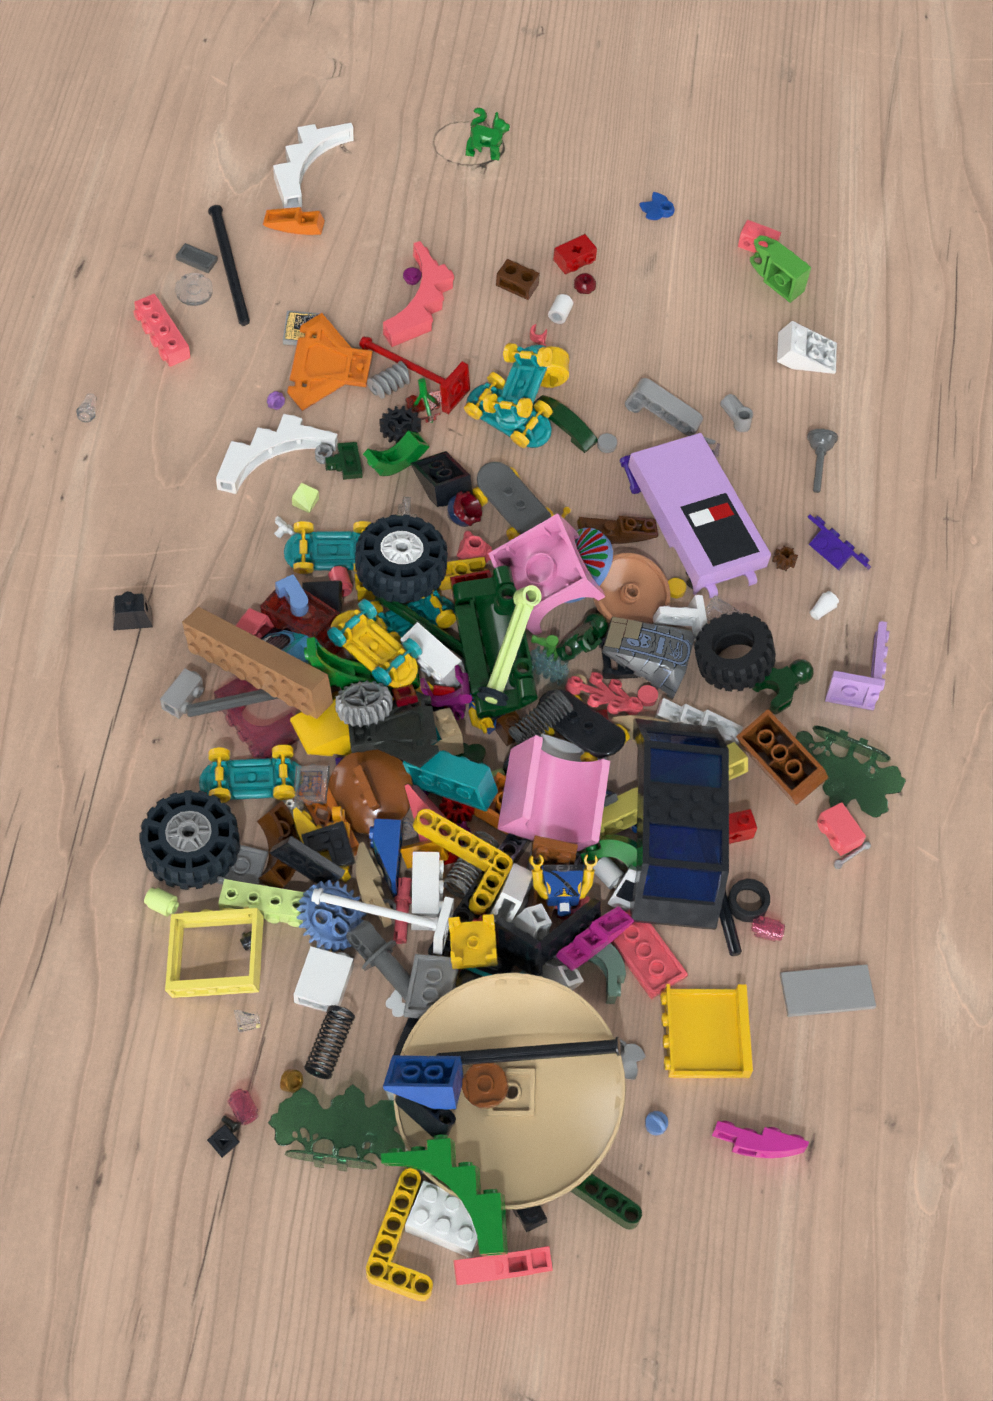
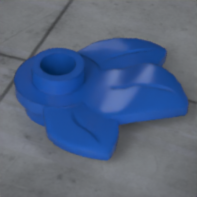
M653 192L652 201L639 203L641 210L647 213L646 218L650 220H659L662 217L668 218L673 216L675 212L673 203L668 201L665 195L658 192Z

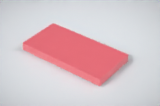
M630 909L626 911V913H627L629 916H630ZM633 922L611 942L651 999L664 992L666 984H670V987L688 976L683 966L650 923Z

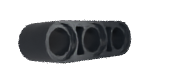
M395 1096L396 1104L433 1138L435 1135L449 1136L456 1122V1117L450 1109H432L404 1097Z

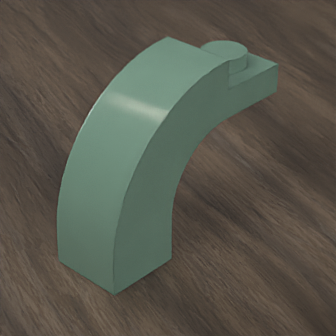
M610 943L589 959L588 962L594 963L603 971L606 978V1004H615L617 996H621V983L624 984L626 969L620 953Z

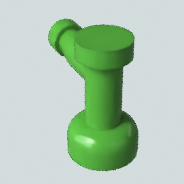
M533 635L531 643L544 646L542 651L544 660L548 662L557 660L556 646L559 641L557 636L549 635L547 638Z

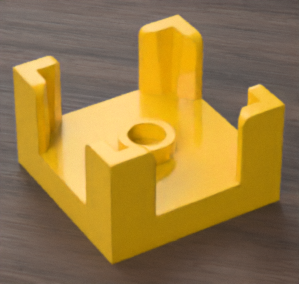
M494 914L482 915L483 921L460 922V917L448 918L452 969L498 966Z

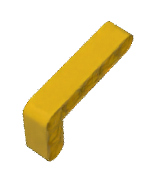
M429 809L420 810L413 821V828L418 834L485 872L469 901L471 912L477 915L485 913L493 903L512 868L513 862L511 857ZM420 818L426 819L429 825L422 824ZM439 829L445 830L448 836L441 835ZM458 840L464 841L467 847H461ZM477 851L483 852L486 858H480ZM496 862L502 863L505 869H499ZM486 880L492 881L495 884V888L489 887ZM476 899H482L485 902V906H480Z
M408 1168L399 1177L366 1265V1277L373 1285L417 1301H426L432 1295L433 1283L431 1278L426 1274L393 1263L405 1230V1224L421 1185L420 1173L413 1168ZM407 1178H414L416 1180V1184L413 1186H407L404 1183V1180ZM403 1199L408 1202V1206L399 1208L395 1203ZM390 1222L399 1223V1229L395 1231L388 1229L387 1225ZM382 1244H388L392 1249L388 1253H382L378 1248ZM378 1266L383 1269V1273L380 1276H374L370 1273V1270ZM396 1275H403L406 1281L399 1285L394 1283L392 1279ZM418 1283H425L429 1289L424 1293H420L415 1289V1286Z

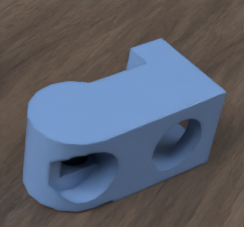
M294 574L275 582V590L278 597L285 596L290 604L291 613L298 617L306 615L309 609L308 597Z

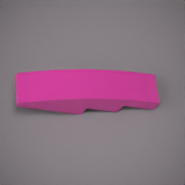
M618 906L593 921L590 927L577 935L572 943L559 950L556 957L573 971L616 939L634 922V919Z

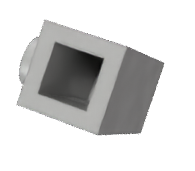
M184 669L160 698L162 709L180 719L183 714H186V705L192 704L196 698L202 695L204 691L202 677L195 671L191 672Z

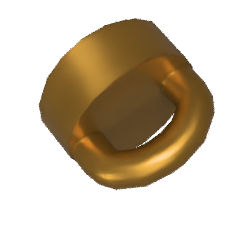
M295 1069L286 1070L281 1076L280 1089L290 1093H296L301 1089L303 1085L302 1073Z

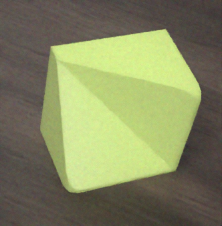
M301 483L292 496V505L310 513L319 500V491Z

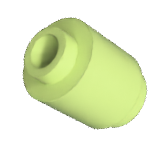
M150 888L144 899V903L148 905V908L167 917L174 914L179 907L177 896L160 888Z

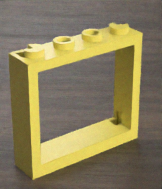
M246 906L243 909L235 910L233 908H223L221 911L204 909L194 913L183 911L180 914H171L165 991L172 998L259 992L263 915L259 909ZM252 923L249 976L180 980L184 928Z

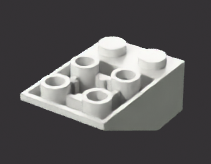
M791 321L778 332L777 362L796 370L836 373V342L794 321Z

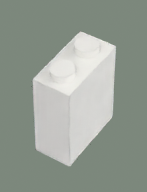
M513 863L489 914H494V922L500 917L508 922H512L525 897L532 878V871Z
M310 946L294 992V1003L324 1012L331 1005L341 1006L354 967L353 958L346 953L339 952L336 954L329 952V950L326 951L321 946L319 948Z

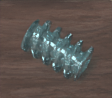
M537 646L530 652L532 671L536 669L537 675L543 673V678L548 679L550 677L552 683L557 681V685L559 687L562 686L570 672L568 668L569 662L566 661L561 665V657L554 661L553 653L546 657L547 650L545 649L542 653H539L540 646Z

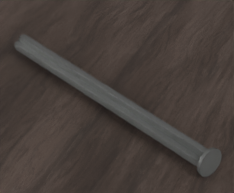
M260 689L186 705V714L188 717H194L279 698H274L268 692Z

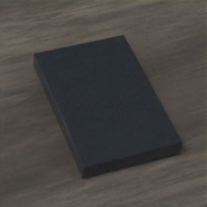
M292 836L274 845L270 851L272 856L316 884L320 881L326 883L328 880L332 883L342 878L345 873L344 869Z

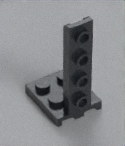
M593 898L541 941L500 917L495 921L497 954L530 975H542V965L548 960L553 959L559 950L569 945L577 935L585 931L593 921L601 917L600 900Z

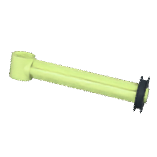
M533 585L518 589L514 593L513 600L516 606L487 687L478 688L480 692L477 693V696L490 704L497 706L507 705L506 701L509 698L503 691L531 611L541 601V592Z

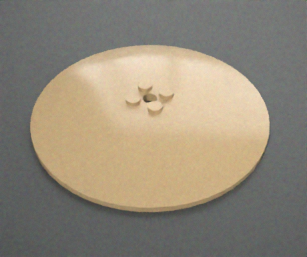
M504 973L469 981L442 996L418 1020L410 1032L400 1055L436 1056L437 1053L614 1040V1037L598 1012L585 999L568 987L541 976ZM604 1054L495 1063L506 1073L509 1087L514 1086L518 1088V1095L514 1099H509L506 1096L498 1106L490 1109H480L472 1105L465 1098L461 1088L457 1108L450 1109L456 1117V1122L448 1138L455 1141L456 1167H459L458 1163L473 1162V1165L479 1167L481 1194H483V1190L497 1189L498 1193L505 1195V1210L538 1206L561 1197L577 1187L599 1166L617 1136L623 1117L626 1096L625 1071L621 1055ZM462 1065L463 1074H466L472 1065ZM394 1094L396 1121L407 1150L411 1151V1147L424 1146L425 1150H427V1140H433L434 1138L396 1104V1094ZM422 1171L436 1185L459 1199L448 1185L437 1177Z

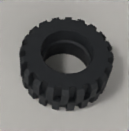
M732 612L730 615L725 613L721 614L719 618L711 619L710 624L706 623L702 627V632L698 633L694 644L700 674L710 685L714 684V687L720 690L725 688V691L732 692V690H737L739 692L744 691L743 689L747 687L751 689L755 687L756 683L760 684L763 682L765 676L768 677L776 662L771 630H769L765 622H761L760 618L756 616L751 617V614L748 613L739 614V612ZM733 645H746L752 648L746 655L735 659H726L718 656L724 649Z

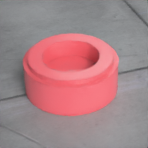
M644 685L638 690L637 698L643 706L650 707L657 702L658 691L653 686Z

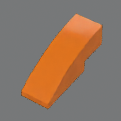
M301 207L266 210L263 225L287 233L321 235L325 220L320 211L303 212Z

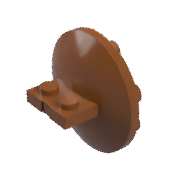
M378 749L347 755L337 764L330 776L328 787L338 806L345 810V819L350 824L351 830L355 832L369 834L370 826H374L375 819L402 821L411 808L405 790V785L410 784L413 786L411 775L406 772L400 759Z

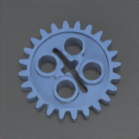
M330 880L326 883L320 881L317 885H312L309 890L303 893L304 897L299 900L302 905L297 907V910L301 912L297 919L303 920L299 928L306 929L303 936L310 935L309 943L315 940L317 941L316 948L324 945L326 951L332 948L333 952H336L339 948L341 951H344L347 946L350 948L351 945L347 940L346 934L364 921L362 918L366 916V913L330 903L327 905L325 902H320L317 905L311 901L312 894L315 888H323V893L358 901L360 897L354 898L352 896L354 890L347 892L346 884L340 888L339 881L333 885ZM316 917L320 919L321 923L316 920ZM335 927L339 930L340 934L336 932Z

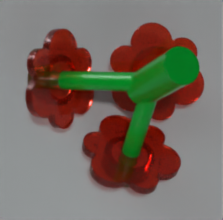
M420 378L418 380L420 394L418 397L415 395L407 397L405 399L408 409L412 408V411L417 413L426 410L428 416L421 417V420L425 419L426 423H433L434 420H437L436 416L441 415V413L431 414V411L440 408L442 402L440 391H430L428 393L426 380Z

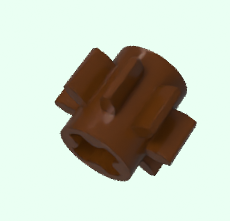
M785 545L780 550L776 548L772 562L776 563L777 569L787 571L790 567L795 568L798 555L794 554V548L786 547Z

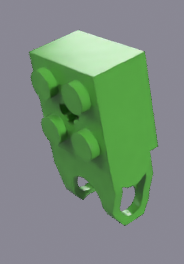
M762 235L754 240L757 252L750 257L751 265L764 278L763 282L791 303L805 292L811 266L777 240ZM765 241L768 247H763L758 242ZM761 258L762 263H757L754 259Z

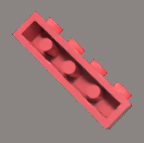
M155 293L135 301L134 316L137 321H141L145 334L150 335L152 345L159 349L161 359L163 361L166 360L170 367L189 359L190 351L187 342Z

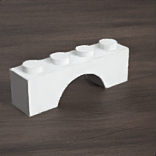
M542 904L524 909L512 920L516 927L524 932H528L539 941L549 934L552 924ZM556 955L553 959L548 960L542 965V977L558 982L572 991L584 982L577 968L571 971Z

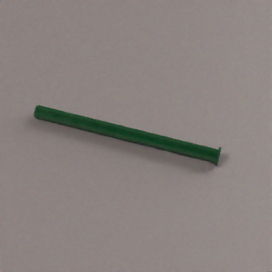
M375 596L377 602L412 625L418 622L444 646L463 657L461 642L403 603L397 601L388 602L384 598Z

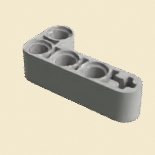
M642 378L636 384L625 401V407L629 411L638 413L645 407L688 436L695 435L703 421V417L699 412L647 378Z

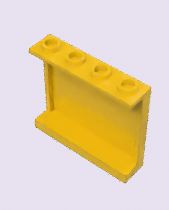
M666 984L664 992L660 994L661 1005L665 1006V1013H662L661 1021L662 1027H666V1034H663V1048H667V1056H664V1070H668V1078H750L753 1072L747 984H738L736 989H670V984Z

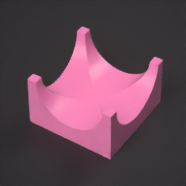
M559 514L552 516L488 553L494 569L499 566H509L511 568L516 590L530 585L536 586L540 590L541 601L534 606L526 625V629L534 635L542 633L540 627L541 620L556 606L577 598L590 597L599 601L606 597L603 590L591 576L575 544V540L579 538L577 531Z

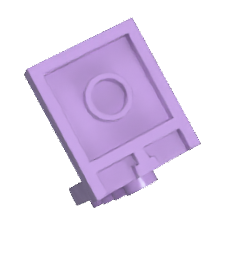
M879 622L877 632L874 635L870 677L834 671L826 692L825 702L874 711L879 693L883 691L885 679L882 678V674H885L887 665L886 662H883L888 652V647L885 646L889 639V631L886 630L887 622Z

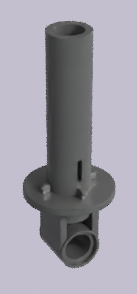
M362 921L346 934L349 944L366 961L362 969L366 971L376 966L406 1001L411 976L391 954L396 941L391 940L386 943L369 921Z

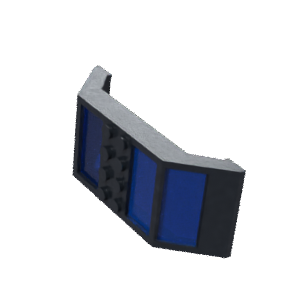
M634 718L633 740L636 741L639 750L637 872L630 901V917L634 919V922L715 930L729 874V748L717 727Z

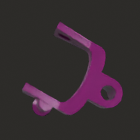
M455 665V677L461 684V688L450 694L442 696L433 695L425 678H421V691L424 695L431 697L433 707L447 706V708L451 709L455 720H460L459 716L461 719L464 718L466 704L472 701V696L470 695L469 675L463 673L459 665Z

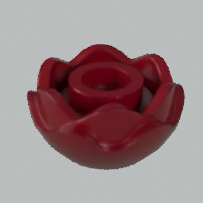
M588 273L579 274L574 279V289L580 294H590L596 289V280Z

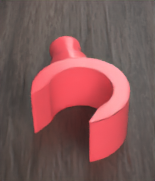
M536 324L533 325L530 329V339L538 343V345L546 346L547 329L543 334L537 335L535 334Z

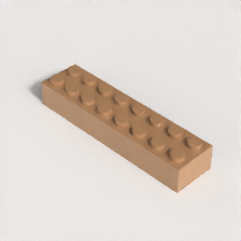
M197 607L182 621L188 649L191 653L205 658L209 663L220 666L224 671L235 674L239 679L248 681L257 689L268 692L272 697H277L287 705L294 706L305 715H310L316 719L333 703L328 674L201 607Z

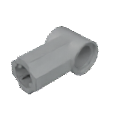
M729 394L725 396L720 406L733 420L734 428L737 431L747 432L752 423V410L744 407L735 395Z

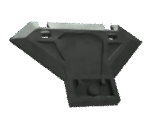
M415 690L418 702L397 707L394 699L392 711L389 712L388 717L384 718V721H378L377 724L372 723L369 727L367 725L362 727L355 725L352 727L351 724H348L351 752L356 753L378 749L421 768L439 753L438 745H431L438 742L432 706H426L431 704V697Z

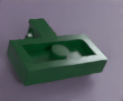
M357 442L337 443L338 454H335L334 457H325L326 471L336 470L342 472L343 480L362 478L363 472Z

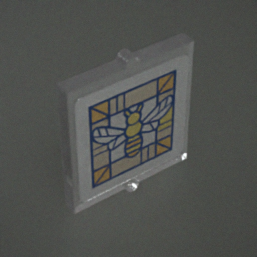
M313 763L310 766H296L293 802L307 803L308 805H312V803H327L330 766H316Z

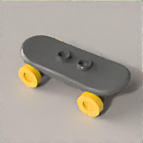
M489 462L480 468L477 474L478 486L472 489L473 496L479 501L481 507L486 505L489 500L512 526L506 530L509 541L554 516L553 512L548 507H544L520 480L514 468L500 462Z

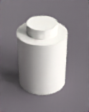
M560 294L556 297L548 313L549 319L554 323L562 324L566 321L573 306V301L568 295Z
M609 857L601 858L593 866L594 874L609 889H616L625 875Z

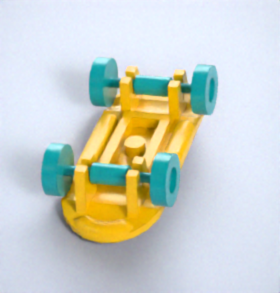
M363 599L358 603L360 611L357 609L348 610L336 616L331 624V628L327 631L328 637L335 645L344 647L370 670L378 683H383L385 687L398 688L410 685L415 680L418 672L415 658L422 654L420 646L410 638L405 640L402 646L373 620L377 615V611L368 600Z

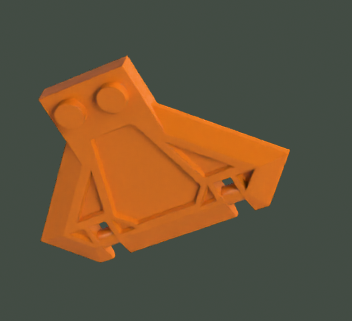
M323 313L301 325L300 332L305 333V336L298 337L290 375V381L295 382V385L288 386L287 393L302 411L344 385L367 387L373 356L372 351L351 348Z

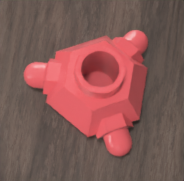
M466 531L463 540L460 542L457 557H459L458 560L485 557V562L488 563V560H491L488 553L493 550L479 536H474L470 531Z

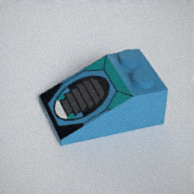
M272 628L261 638V640L308 664V660L305 659L304 647H307L306 638L310 637Z

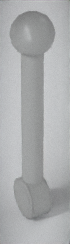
M865 841L860 848L842 860H836L834 867L841 869L845 862L864 849H869L871 847L870 842Z

